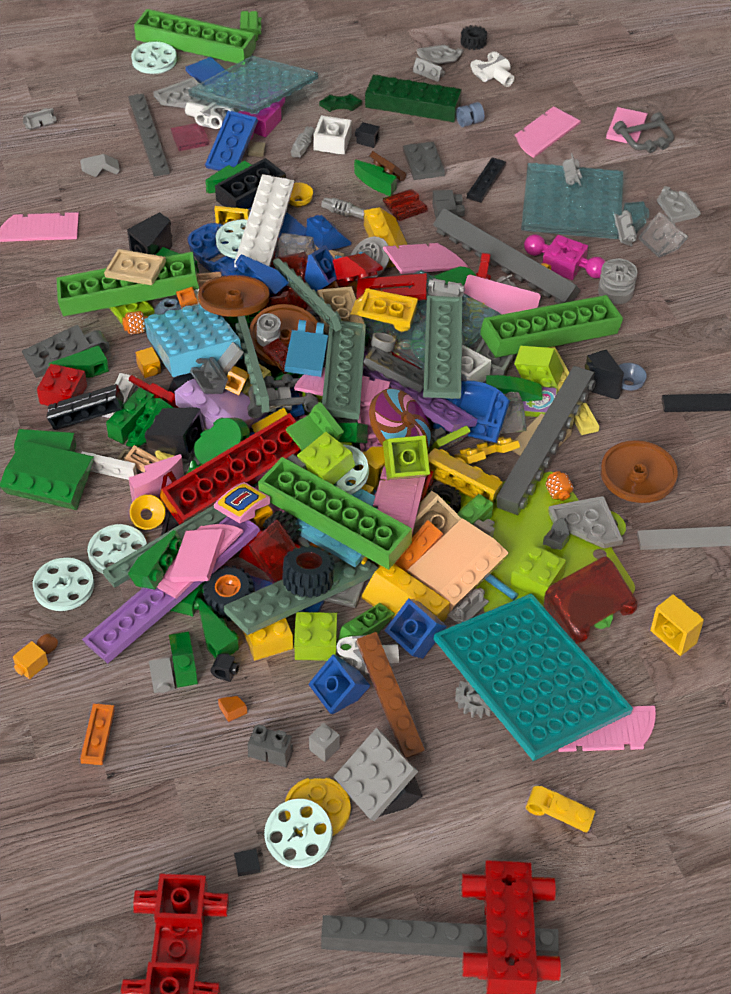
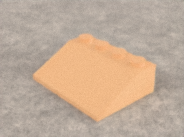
M462 518L408 569V572L415 579L450 602L449 612H451L505 560L509 552L494 538Z

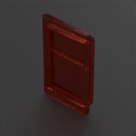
M275 520L248 545L251 553L272 583L283 579L284 557L287 556L289 551L297 548L278 520Z

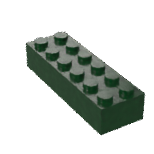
M372 75L365 91V108L455 122L456 110L461 105L462 89L395 77Z

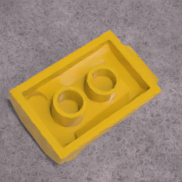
M366 288L363 296L355 300L350 315L394 324V328L398 331H408L415 317L418 299Z

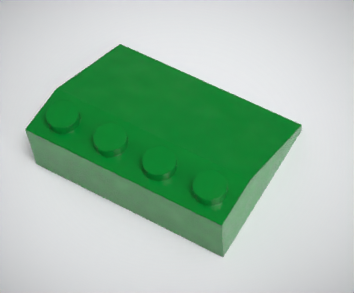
M23 440L4 470L0 488L9 495L77 510L94 461V456Z

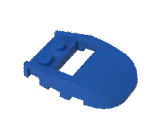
M218 223L201 226L192 231L187 239L190 251L193 252V255L201 265L210 272H221L222 267L235 262V258L224 256L215 262L208 261L221 254L216 245V233L223 225Z

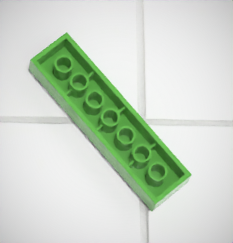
M146 9L134 24L136 40L147 43L163 42L177 50L245 65L256 49L255 33Z
M193 252L165 257L166 263L153 286L107 278L104 274L107 268L57 277V297L62 315L68 316L176 295L177 291L193 287V290L199 289L197 266Z
M604 295L486 317L483 320L480 335L494 357L497 358L517 354L520 346L548 348L618 334L623 317L608 296Z
M281 457L258 482L259 491L270 497V503L388 570L412 543V528L284 457Z

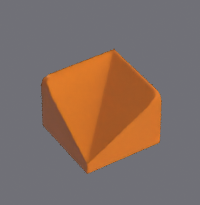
M238 696L218 699L219 708L228 722L247 714V706Z

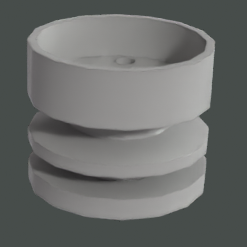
M620 258L606 261L601 269L598 286L599 296L607 295L613 304L629 302L633 297L638 273L636 266L632 262Z

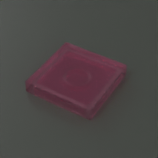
M198 123L170 128L178 151L209 145L206 133Z

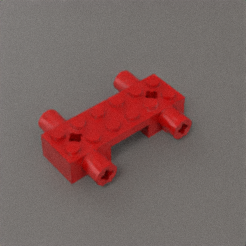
M485 860L484 874L462 873L461 897H473L477 900H484L487 937L486 953L463 952L462 977H477L478 979L486 980V994H536L537 982H542L543 980L560 981V956L536 955L533 902L541 900L547 902L555 901L556 883L554 877H532L531 862Z
M159 874L158 890H135L133 900L134 913L154 914L156 927L151 962H148L146 979L124 978L122 980L121 994H220V982L198 981L204 917H227L229 893L207 892L206 875Z

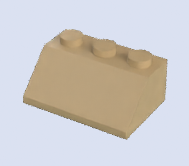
M352 287L317 290L318 297H322L326 304H330L334 312L337 311L339 313L341 321L364 324L361 316L350 315L356 300ZM320 317L321 323H324L325 335H328L329 325Z
M431 491L419 504L412 537L428 520L443 533L442 538L461 518L438 494Z

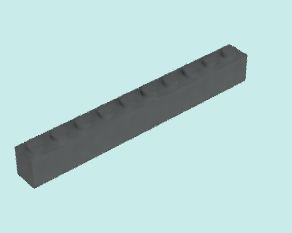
M443 208L433 224L438 234L443 237L445 235L449 236V240L455 244L461 243L462 248L468 252L474 251L475 255L480 259L482 253L491 254L490 264L496 267L498 265L501 267L500 270L507 275L510 273L515 275L514 278L521 283L523 281L527 282L528 287L534 291L536 289L540 290L541 294L548 299L550 297L554 298V302L557 304L574 301L581 291L574 283Z
M573 366L497 495V508L516 515L520 513L521 509H525L529 495H533L537 481H541L544 469L549 467L552 455H556L560 441H564L568 428L571 429L575 415H579L582 403H586L589 391L594 389L596 383L594 372Z
M323 915L321 949L462 958L463 952L486 953V925ZM535 928L536 955L558 956V929Z

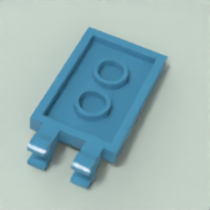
M299 320L298 331L292 330L284 372L321 377L328 335L323 334L324 323L317 322L316 333L305 332L306 320Z

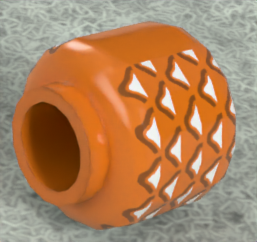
M142 311L127 312L125 317H122L124 331H127L130 335L144 333L146 330L144 319L148 317L144 316Z
M557 471L547 477L548 480L545 485L552 499L564 501L571 496L570 493L574 487L566 473Z

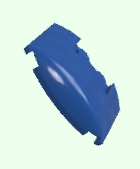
M461 381V399H444L478 419L476 426L469 427L471 432L466 437L497 443L510 400L501 391L486 383ZM434 423V424H433V427H432V428H434V429H438V428L441 427L445 432H447V433H452V432L446 431V430L444 429L445 427L441 426V425L438 424V423Z

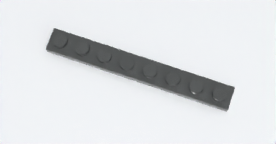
M144 94L128 96L153 176L169 174V168Z

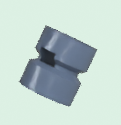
M479 102L469 104V106L458 107L456 110L457 120L461 127L484 121V110Z

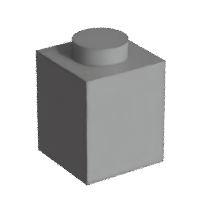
M170 658L149 661L154 693H165L175 690Z
M325 723L321 724L309 736V750L324 762L340 749V735Z

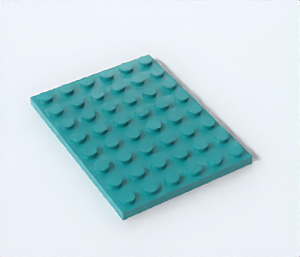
M532 593L434 635V641L533 761L630 715L633 711L631 705Z

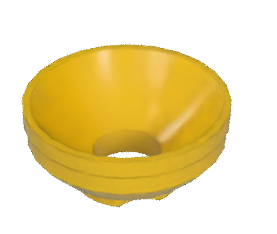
M294 183L289 204L297 208L307 205L313 198V189L305 183Z
M153 495L139 496L130 506L131 521L140 529H155L164 520V505L160 499ZM144 509L150 510L152 518L144 520L141 517V511Z

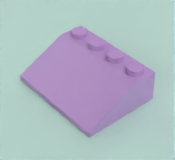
M195 379L187 381L174 391L176 405L179 408H200L206 430L211 429L214 426L213 423L221 417L240 418L247 424L250 430L252 424L268 415V413H263L259 418H251L247 411L250 400L243 392L238 396L224 388L222 394H205Z

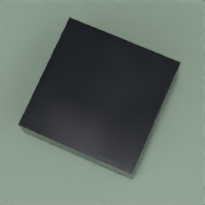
M256 849L234 853L238 877L260 873Z

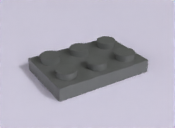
M434 142L403 145V152L413 180L445 176V170Z

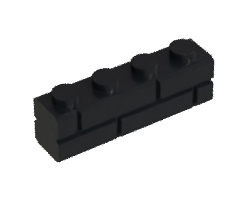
M117 384L91 393H85L48 405L47 419L53 430H58L123 410L124 396Z

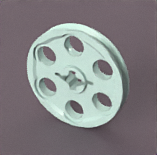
M163 42L141 44L133 50L131 55L133 66L138 71L148 74L166 72L173 68L177 62L175 49Z
M248 220L230 221L219 228L216 233V245L222 254L236 259L237 252L233 250L239 249L245 230L242 227H246ZM228 230L233 231L232 233H226Z
M344 445L352 452L355 466H364L359 471L354 470V468L351 469L335 483L337 484L336 487L351 495L360 490L366 483L369 476V466L365 455L359 449L350 445ZM349 480L356 481L353 486L346 485V482Z
M123 524L107 526L95 533L89 541L87 549L89 561L94 569L103 574L102 570L106 569L105 565L107 563H116L136 551L132 548L135 544H141L142 547L147 544L146 539L138 529ZM125 532L130 534L127 538L120 537ZM104 536L111 537V539L106 542L100 540ZM96 551L103 552L99 557L93 556V553Z
M58 558L44 564L34 576L33 590L35 597L42 606L50 610L67 611L77 608L90 598L94 590L92 571L84 562L78 559ZM74 566L79 568L76 572L68 571L69 568ZM53 568L59 570L55 574L48 573V571ZM80 580H89L86 585L78 584ZM42 583L49 584L45 589L38 588ZM72 594L79 595L76 600L69 599V596ZM52 596L59 597L55 602L48 601Z
M292 799L279 805L270 814L265 825L264 835L268 850L278 862L292 868H304L315 864L324 857L331 845L333 830L328 815L318 804L306 799ZM307 806L313 809L312 815L308 818L302 817L301 810ZM283 811L291 813V817L287 822L279 820V815ZM319 823L327 826L326 832L322 835L315 833V826ZM295 829H304L302 831L303 836L301 838H299L298 836L294 837ZM274 832H281L283 835L279 843L271 842V835ZM311 844L317 845L319 849L318 853L314 856H309L306 853L307 847ZM290 848L296 850V857L293 860L285 859L284 854L286 850Z

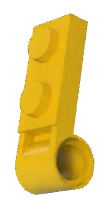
M534 786L526 804V809L531 814L537 816L550 815L585 833L589 831L595 814V810L542 786Z

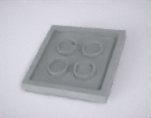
M376 728L334 775V778L369 819L375 821L417 774L418 770L382 731Z

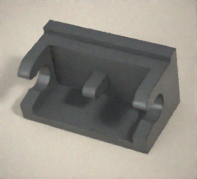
M210 357V359H197L196 362L198 364L202 363V366L191 367L190 372L205 394H222L228 378L214 357Z

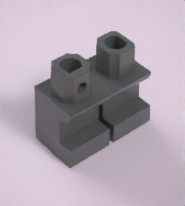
M433 190L432 205L435 219L438 218L443 208L457 216H464L465 207L462 205V194L453 195L452 190Z
M257 724L248 741V757L265 762L268 758L269 763L287 768L294 750L293 745H291L292 736L287 735L284 731L269 730L265 726Z

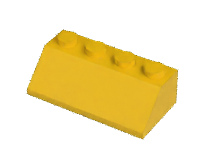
M380 207L364 210V227L368 237H380L387 242L388 246H396L397 248H399V245H407L398 222L393 215ZM390 258L386 268L395 266Z
M434 448L428 454L429 470L434 471L435 480L445 485L447 484L449 487L453 486L455 490L471 498L481 494L494 503L503 484L497 476L488 475L477 466L472 467L466 464L463 459L450 456L443 449L438 450Z
M395 564L389 570L380 566L374 572L362 594L363 600L372 606L378 603L383 604L395 613L394 617L408 598L422 603L442 622L449 617L450 602Z

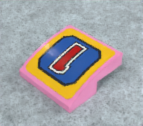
M243 482L221 496L214 504V508L236 522L242 523L254 518L255 510L270 504V497Z

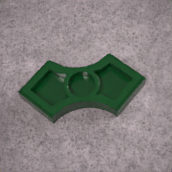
M330 94L319 101V106L329 112L338 109L354 111L362 105V100L352 94L346 96Z

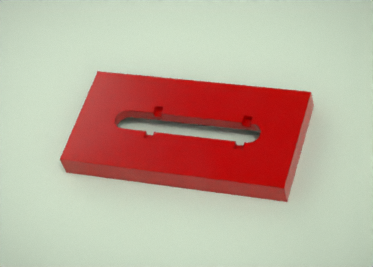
M427 273L358 279L356 300L363 296L366 288L376 289L412 285L413 287L383 289L382 292L417 298L418 300H427Z

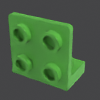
M321 402L314 406L308 416L286 429L301 451L325 432L329 433L337 441L344 432Z

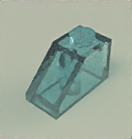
M644 201L624 204L623 211L627 210L631 213L633 221L631 225L634 226L636 234L645 226L646 219L649 218V209L646 208Z

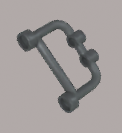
M661 112L655 113L651 117L652 122L627 128L623 121H618L613 126L616 134H621L632 148L647 150L649 153L654 152L658 146L661 150H665L668 148L669 143H672L674 140V134L664 122L665 117ZM660 126L668 138L660 137L656 141L647 140L643 144H638L629 134Z
M285 374L282 376V380L274 381L272 376H266L264 382L266 388L275 389L289 386L292 389L300 378L293 379L292 375ZM251 386L248 392L250 404L247 407L249 417L259 418L263 413L260 406L256 405L255 395ZM305 392L306 396L269 400V408L304 404L305 410L311 412L319 401L312 393Z

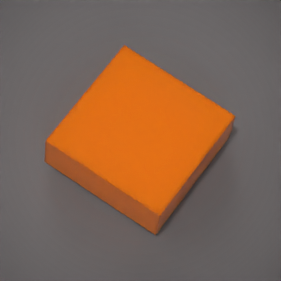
M193 287L176 292L181 309L198 303Z

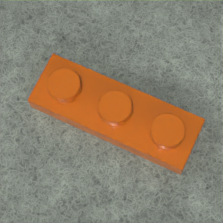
M427 520L412 537L410 546L394 564L409 574L408 569L441 538L443 533Z
M93 704L80 757L82 764L103 765L115 712L114 705Z

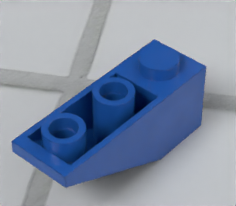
M241 254L235 262L240 272H243L248 277L260 280L268 287L269 301L280 294L289 283L278 270Z

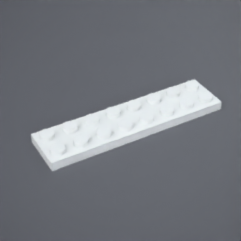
M262 174L235 262L242 254L270 267L294 187V180Z

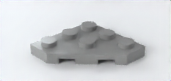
M194 77L153 92L155 99L161 105L185 108L189 101L206 106L216 102Z
M604 496L549 506L548 513L553 524L556 520L563 518L569 527V533L601 548L622 545L623 539Z

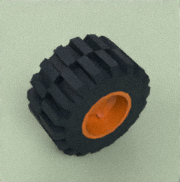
M228 565L224 566L223 569L218 568L215 573L211 574L210 580L204 581L205 585H203L206 604L212 607L218 618L224 619L225 617L227 621L232 619L224 612V605L255 592L250 574L245 572L243 568L237 569V566L233 565L232 568H229Z

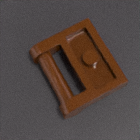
M374 151L371 152L369 157L374 159L372 163L385 168L386 172L397 176L399 181L405 180L406 173Z

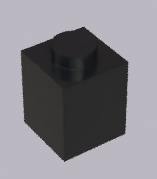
M362 122L355 131L356 144L374 148L380 139V126Z

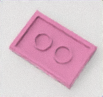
M617 107L606 139L628 143L621 134H616L613 126L618 121H623L627 128L645 124L647 113ZM642 131L630 133L629 135L638 143Z
M223 530L186 531L170 575L171 581H209L225 534Z

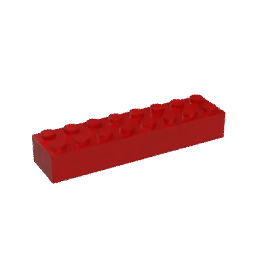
M291 413L162 488L160 498L178 524L184 523L213 506L221 496L238 484L245 482L253 486L258 483L281 457L287 460L292 454L297 457L301 449L286 431L287 427L296 422Z

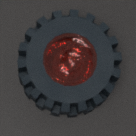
M301 546L300 548H294L293 551H289L283 561V585L286 586L288 591H291L294 595L298 594L299 597L307 596L312 598V596L319 597L321 594H326L333 585L335 562L332 555H328L329 552L326 550L323 551L322 548H314V546Z

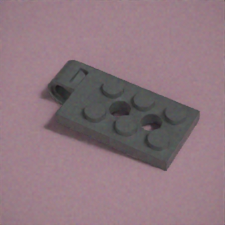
M77 324L22 350V353L37 378L46 373L49 368L48 363L98 345L105 354L109 350L110 345L101 331L95 330L84 335ZM65 347L63 350L58 351L59 348Z
M375 346L365 357L363 364L368 369L378 371L384 377L394 379L404 387H410L418 392L422 391L424 387V368L421 370Z

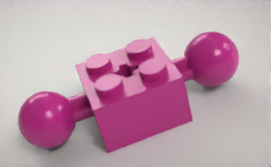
M270 90L266 95V100L254 96L239 111L241 114L257 117L258 119L251 139L254 133L267 137L282 121L281 107L285 103V94L281 90Z
M537 234L528 236L524 242V249L529 255L538 256L544 253L543 263L551 265V271L572 281L582 267L586 269L590 277L600 278L602 266L606 262L601 257H592L588 260V245L561 235H557L550 246L545 244L543 237Z

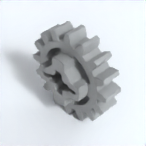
M467 680L465 682L460 681L459 687H456L455 702H458V709L464 708L463 714L470 712L472 718H474L475 714L482 718L484 713L487 716H491V709Z

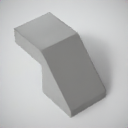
M105 154L84 158L80 161L82 171L94 177H97L102 169L117 174L120 170L118 160Z

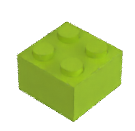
M520 346L514 364L521 378L536 382L545 387H558L563 367L555 349Z
M327 432L323 433L297 455L298 459L306 464L307 471L332 485L355 467L352 452Z
M426 436L390 438L383 441L387 480L419 478L430 474Z
M530 544L512 570L510 585L529 594L532 593L533 596L546 602L564 575L566 560Z
M297 612L294 642L295 660L327 661L332 654L336 655L337 613Z

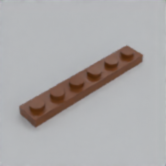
M377 632L358 638L356 643L401 753L406 758L424 752L425 749Z

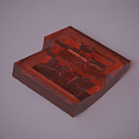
M412 189L383 198L384 204L398 221L428 211L427 205L419 200V194Z

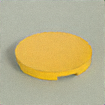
M306 778L301 780L290 789L286 796V801L306 799L318 804L330 819L333 836L339 833L349 820L351 813L349 795L338 782L330 778ZM308 806L301 810V816L304 818L310 817L313 813V809ZM285 811V817L287 821H289L291 817V813L289 811ZM323 823L315 826V833L318 835L324 834L327 830V826ZM295 829V832H296L297 834L303 836L302 831H303L304 829H302V830Z

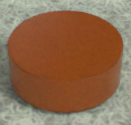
M48 633L41 636L36 645L45 651L46 654H49L56 649L58 640L53 634Z

